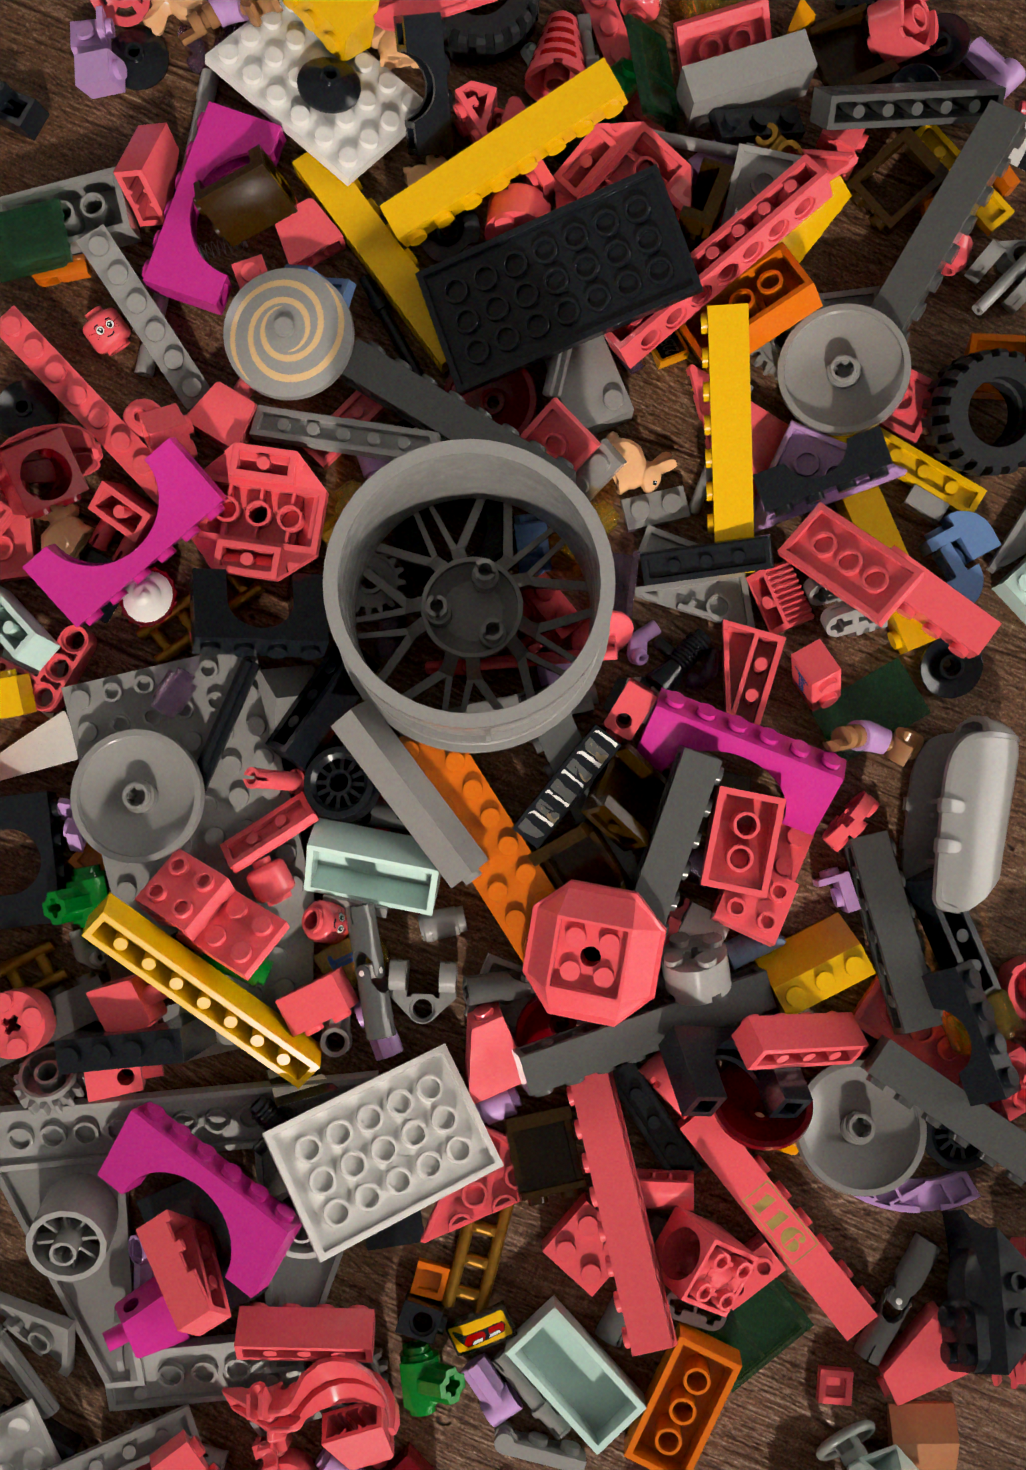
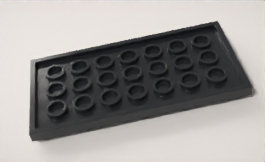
M657 164L415 273L457 393L461 396L704 292Z

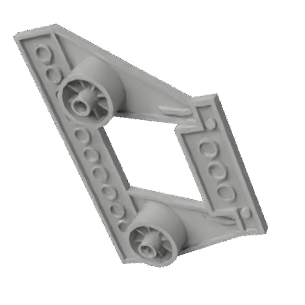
M379 1070L324 1075L327 1079L306 1081L303 1085L333 1083L339 1089L280 1106L279 1108L292 1119L378 1077ZM270 1081L133 1093L88 1102V1098L73 1099L75 1103L73 1108L67 1104L64 1105L63 1113L60 1115L56 1109H52L48 1117H45L41 1110L36 1115H33L28 1107L24 1109L21 1104L0 1106V1188L26 1235V1253L31 1264L48 1277L69 1318L76 1320L75 1329L104 1382L109 1412L226 1401L227 1399L222 1392L224 1387L236 1388L241 1386L250 1388L252 1384L259 1381L264 1382L267 1387L283 1382L286 1389L290 1384L296 1382L300 1374L307 1369L306 1361L237 1360L234 1349L235 1334L190 1338L143 1358L135 1357L129 1342L110 1352L102 1335L104 1331L121 1323L114 1306L134 1289V1267L128 1252V1240L132 1236L129 1191L122 1195L97 1175L130 1111L151 1101L153 1104L161 1106L166 1114L176 1122L187 1126L191 1133L202 1142L213 1146L217 1152L250 1149L263 1137L262 1133L265 1131L251 1118L252 1113L248 1109L262 1095L266 1099L271 1098L275 1102L272 1088L294 1086L291 1083L271 1085ZM267 1150L262 1156L255 1152L257 1183L266 1187L269 1194L282 1204L293 1208L297 1214L270 1151ZM57 1217H63V1219H62L61 1221H59V1220L56 1219V1218H57ZM302 1225L269 1283V1288L265 1291L266 1304L273 1307H282L286 1303H295L302 1307H316L319 1304H325L344 1250L319 1263ZM90 1239H98L99 1242H97L96 1244H93V1243L90 1242L89 1240H90Z

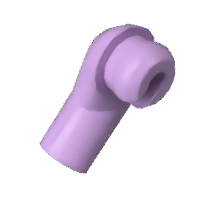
M654 620L633 632L628 642L626 653L628 660L632 664L641 666L648 661V641L661 633L659 626Z

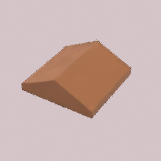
M887 1401L888 1447L896 1444L919 1470H956L960 1441L954 1402L908 1401L897 1406L894 1401Z

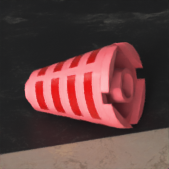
M564 10L553 12L548 16L525 74V89L536 101L586 69L578 21L573 14Z

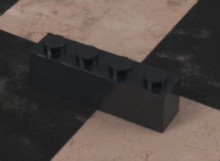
M336 642L265 743L287 764L305 772L311 761L324 750L335 735L331 726L353 708L361 696L345 669ZM361 648L367 666L376 674L380 666Z
M928 868L906 879V890L939 967L971 959L974 967L980 973L981 985L985 996L988 997L1001 990V986L969 911L956 914L942 911L934 905L932 900L934 868Z

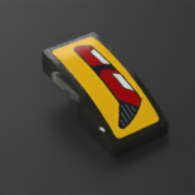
M504 1300L477 1313H473L472 1310L447 1322L445 1327L457 1356L488 1348L518 1335L517 1328Z

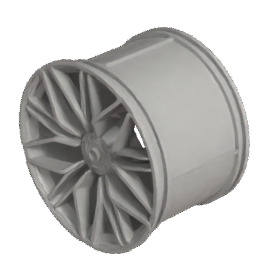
M456 439L432 443L407 452L381 467L363 483L343 509L334 526L324 561L323 599L327 620L353 685L363 700L369 699L387 724L403 735L436 749L459 753H488L524 744L546 733L566 718L582 701L601 668L607 650L615 598V568L611 546L605 528L585 494L568 476L545 459L525 449L491 440ZM474 498L476 499L456 546L434 505L457 499ZM486 499L504 502L503 556L496 562L482 557H467L465 552ZM512 506L534 515L550 527L515 556H513ZM429 508L451 551L453 561L447 563L437 555L419 511ZM414 514L431 558L382 544L381 542L395 527ZM556 532L561 540L531 569L525 573L514 575L509 573L513 567ZM566 544L574 555L585 582L534 576ZM377 552L432 570L434 574L428 580L422 596L414 599L406 598L369 569L367 564L372 554ZM362 575L403 608L356 617V599ZM526 589L588 592L590 608L542 623H536L523 616L521 592ZM410 615H422V617L407 628L357 634L356 625ZM590 618L587 641L577 657L541 635ZM520 632L568 660L572 665L565 671L529 652L516 636L517 633ZM429 636L433 643L445 652L441 667L405 693L399 694L385 684L386 680L411 646L417 640ZM405 637L382 671L376 676L366 664L359 641ZM504 649L516 658L527 700L507 708H503L484 681L480 671V659L492 657ZM460 658L466 661L467 681L460 713L448 712L453 676L458 659ZM527 660L561 677L535 695ZM446 678L442 710L434 709L412 700ZM473 682L494 711L466 713Z

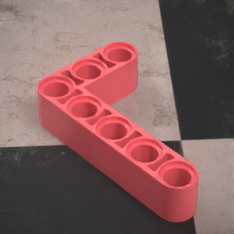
M75 625L66 627L56 641L61 647L44 665L38 675L1 655L0 671L16 669L17 675L29 673L36 709L47 713H57L65 706L61 688L78 683L96 650L97 638L90 630L81 626L76 628ZM83 634L84 644L79 649H74L73 640L75 636ZM63 662H67L69 665L68 673L60 678L57 674L58 666ZM51 690L53 694L52 702L44 706L42 695L45 691Z

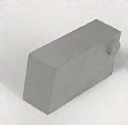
M806 29L683 66L675 98L686 131H705L711 128L708 117L713 110L770 107L805 96L817 67Z
M116 166L1 196L0 230L7 260L23 273L29 271L30 265L36 261L55 260L57 258L83 254L76 240L104 224L118 247L142 242L137 219L113 173Z
M603 335L572 348L562 394L558 398L593 435L632 420L634 407ZM550 358L540 362L545 377Z

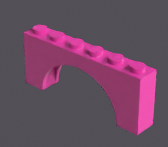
M209 101L205 112L202 111L198 117L197 135L195 140L190 141L187 147V162L184 170H180L177 174L174 197L165 206V221L162 229L157 230L154 236V251L151 259H147L144 263L142 277L151 292L222 316L233 286L226 274L210 266L200 254L197 243L199 211L193 202V197L195 196L193 183L200 180L207 187L250 163L248 150L260 144L277 167L286 138L281 125Z
M176 437L168 438L144 459L151 468L157 482L159 506L151 531L133 552L117 561L93 563L74 558L61 550L56 544H51L44 547L22 567L76 628L85 623L89 626L93 625L104 615L101 610L109 602L114 606L128 594L125 590L128 585L133 581L137 585L144 581L152 573L149 568L157 560L164 563L176 553V549L173 546L182 538L185 542H188L201 531L197 525L205 518L212 521L226 509L222 504L228 497Z
M661 688L635 747L661 774L674 761L679 745L697 751L727 752L756 763L776 780L784 794L786 804L782 824L812 836L844 781L847 762L846 759L839 757L833 752L823 751L808 745L805 741L787 737L777 733L772 728L759 726L741 716L731 715L716 709L710 704L700 703L685 697L677 691H670L665 688Z
M149 1101L132 1109L97 1175L122 1195L141 1185L147 1175L154 1172L176 1174L202 1188L218 1206L229 1230L231 1260L225 1278L250 1298H253L269 1285L302 1227L299 1216L293 1208L282 1204L269 1194L266 1187L255 1183L246 1176L240 1167L229 1163L220 1156L213 1146L202 1142L193 1135L187 1126L176 1122L167 1115L161 1106Z

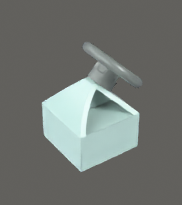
M861 1420L839 1430L822 1442L816 1450V1457L821 1461L840 1457L847 1470H919L896 1444L868 1454L862 1443L875 1431V1424L871 1420Z

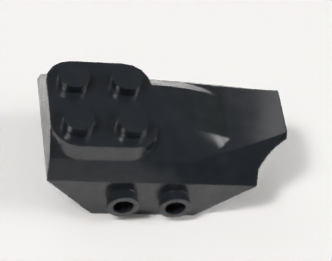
M964 1209L944 1210L942 1215L947 1239L949 1269L947 1281L948 1299L944 1300L942 1306L938 1309V1321L941 1325L942 1334L941 1359L948 1369L954 1372L1009 1375L1026 1353V1259L997 1227H984L980 1225Z

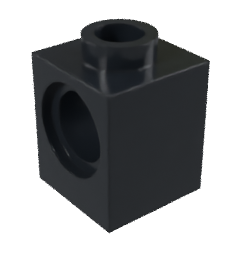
M407 1290L395 1332L433 1345L436 1334L443 1335L448 1320V1315L443 1313L444 1305L441 1304V1301L411 1294L410 1290ZM419 1312H426L432 1317V1320L427 1324H422L415 1319V1315Z

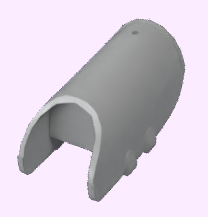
M975 715L969 717L957 726L954 733L940 734L925 742L915 758L911 770L907 797H903L902 810H905L904 833L900 835L899 849H902L901 870L905 880L928 868H934L933 903L942 911L956 914L969 911L985 900L1000 879L1019 759V736L1015 734L1011 727L987 716ZM905 887L904 891L906 894L907 901H910L912 903Z

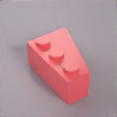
M723 619L721 638L724 712L741 716L747 721L760 726L786 637Z
M166 1209L136 1229L177 1331L200 1337L232 1317L211 1229L207 1223Z

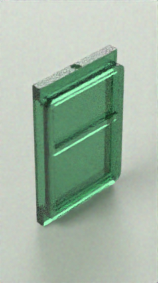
M628 14L624 18L642 114L671 133L676 132V122L680 121L681 117L666 40L646 23Z
M59 198L0 212V283L62 268L68 263L73 262L71 244L69 243L64 213Z
M899 658L890 661L842 689L841 696L832 706L825 709L820 707L813 712L809 709L827 741L831 740V735L835 728L847 726L848 723L854 720H870L891 730L893 735L896 728H906L931 713ZM848 749L834 753L848 762L865 751Z
M776 1277L734 1311L730 1309L722 1328L716 1331H708L702 1328L698 1330L740 1350L742 1368L731 1389L734 1392L813 1327L814 1324L806 1315L805 1310L798 1305L787 1291L784 1283L780 1282ZM716 1314L707 1322L713 1324L715 1319L721 1320L722 1316Z

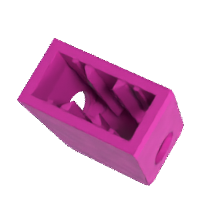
M155 1276L115 1304L114 1308L121 1323L102 1333L110 1352L129 1342L136 1358H143L190 1339L187 1333L177 1331Z

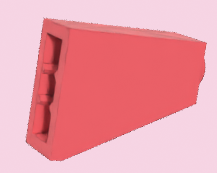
M167 122L138 125L113 171L140 227L163 225L165 221V206L169 200L173 199L179 148Z
M499 1002L481 1004L474 1011L467 1013L464 1083L474 1104L521 1084L512 1049L518 1047Z
M934 1301L928 1302L888 1348L879 1366H877L880 1376L876 1377L878 1386L883 1396L887 1397L890 1395L897 1406L969 1374L949 1370L941 1359L942 1334L941 1325L938 1321L939 1307Z

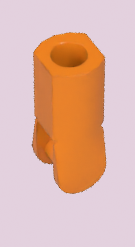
M84 254L57 258L55 260L36 261L29 267L30 275L40 287H49L62 282L92 278L91 266Z

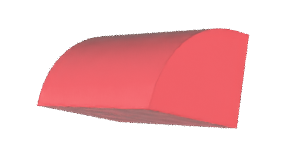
M636 1168L646 1209L674 1210L678 1206L688 1211H694V1171Z

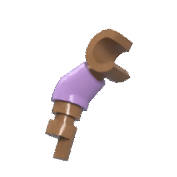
M208 0V3L201 7L202 12L197 14L194 11L186 16L191 29L180 34L179 38L185 47L208 34L206 29L210 27L214 30L222 26L224 29L231 24L250 20L254 27H260L263 23L260 17L268 12L279 13L283 11L279 0Z
M854 720L848 723L847 726L835 728L832 732L831 740L822 742V744L830 752L852 749L855 751L884 754L891 761L904 767L907 760H914L924 744V738L921 734L908 728L898 727L892 735L891 730L870 720Z

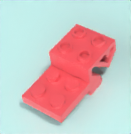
M471 80L455 89L456 104L453 105V109L457 119L454 120L459 134L463 138L467 136L471 144L526 109L521 99L517 96H512L508 99L505 109L498 108L497 87L489 86L488 84ZM540 160L534 170L527 174H519L516 178L521 176L525 184L538 188L544 193L543 198L547 203L550 202L552 207L555 179L544 161Z
M781 824L767 898L718 889L719 894L713 903L710 919L769 947L774 946L799 887V884L795 881L814 834L812 836Z
M182 849L177 850L169 857L135 897V901L140 908L161 926L177 927L178 933L176 938L199 954L203 952L247 981L290 928L287 921L237 892L228 877Z

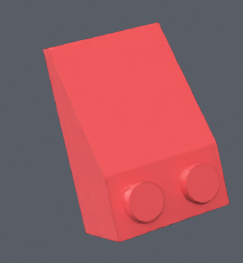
M719 785L715 786L713 804L708 820L700 885L767 898L786 804L785 798Z

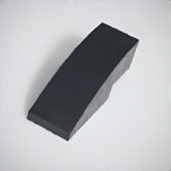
M0 80V125L35 141L50 114L36 99L12 90L6 82Z

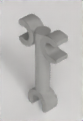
M590 13L577 15L586 69L599 61V55H595Z

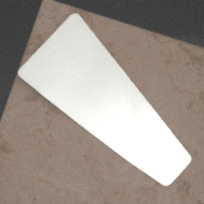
M65 711L60 712L0 752V781L78 759L69 718Z

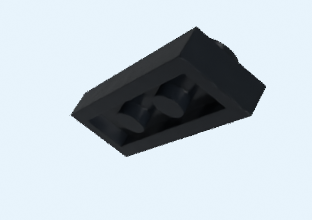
M797 105L713 110L708 117L715 141L730 145L757 143L755 139L757 136L763 140H768L772 136V132L767 127L769 122L774 123L778 127L781 135L786 140H801L806 133Z

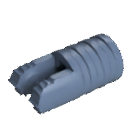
M740 934L724 943L727 947L729 964L735 970L784 946L786 940L779 934L776 944L769 947Z

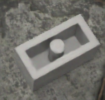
M914 484L900 505L935 525L941 520L950 504Z

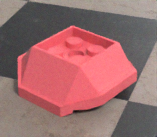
M644 121L613 124L597 123L594 125V129L584 137L553 175L555 179L556 209L657 164L677 219L679 220L684 205L693 208V167Z
M234 442L224 451V454L204 469L228 497L222 504L226 509L212 521L205 518L197 525L201 531L192 538V541L211 569H225L226 574L279 582L319 557L329 493L298 451ZM263 509L267 510L266 519L261 523H255L256 513Z
M571 879L533 906L522 971L548 1014L615 1027L655 998L667 929L656 917L639 892ZM589 946L595 947L600 952L601 959L595 962L589 961L584 956V948Z

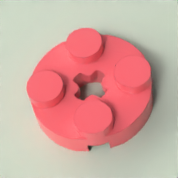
M861 791L844 806L846 810L840 816L836 815L822 835L823 840L834 851L838 852L848 842L849 835L854 839L859 836L867 826V823L863 821L864 818H869L878 809L880 803L865 791Z

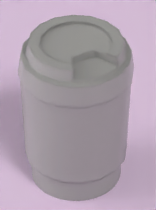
M463 905L434 909L432 916L418 915L423 941L434 942L468 931Z

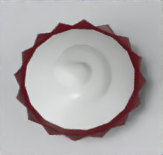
M156 566L150 568L152 573L140 584L137 585L133 581L125 588L128 594L118 602L122 607L121 614L128 618L129 623H136L139 627H153L158 623H163L172 614L177 604L176 595L178 590L175 587L174 579L169 577L167 571H161Z

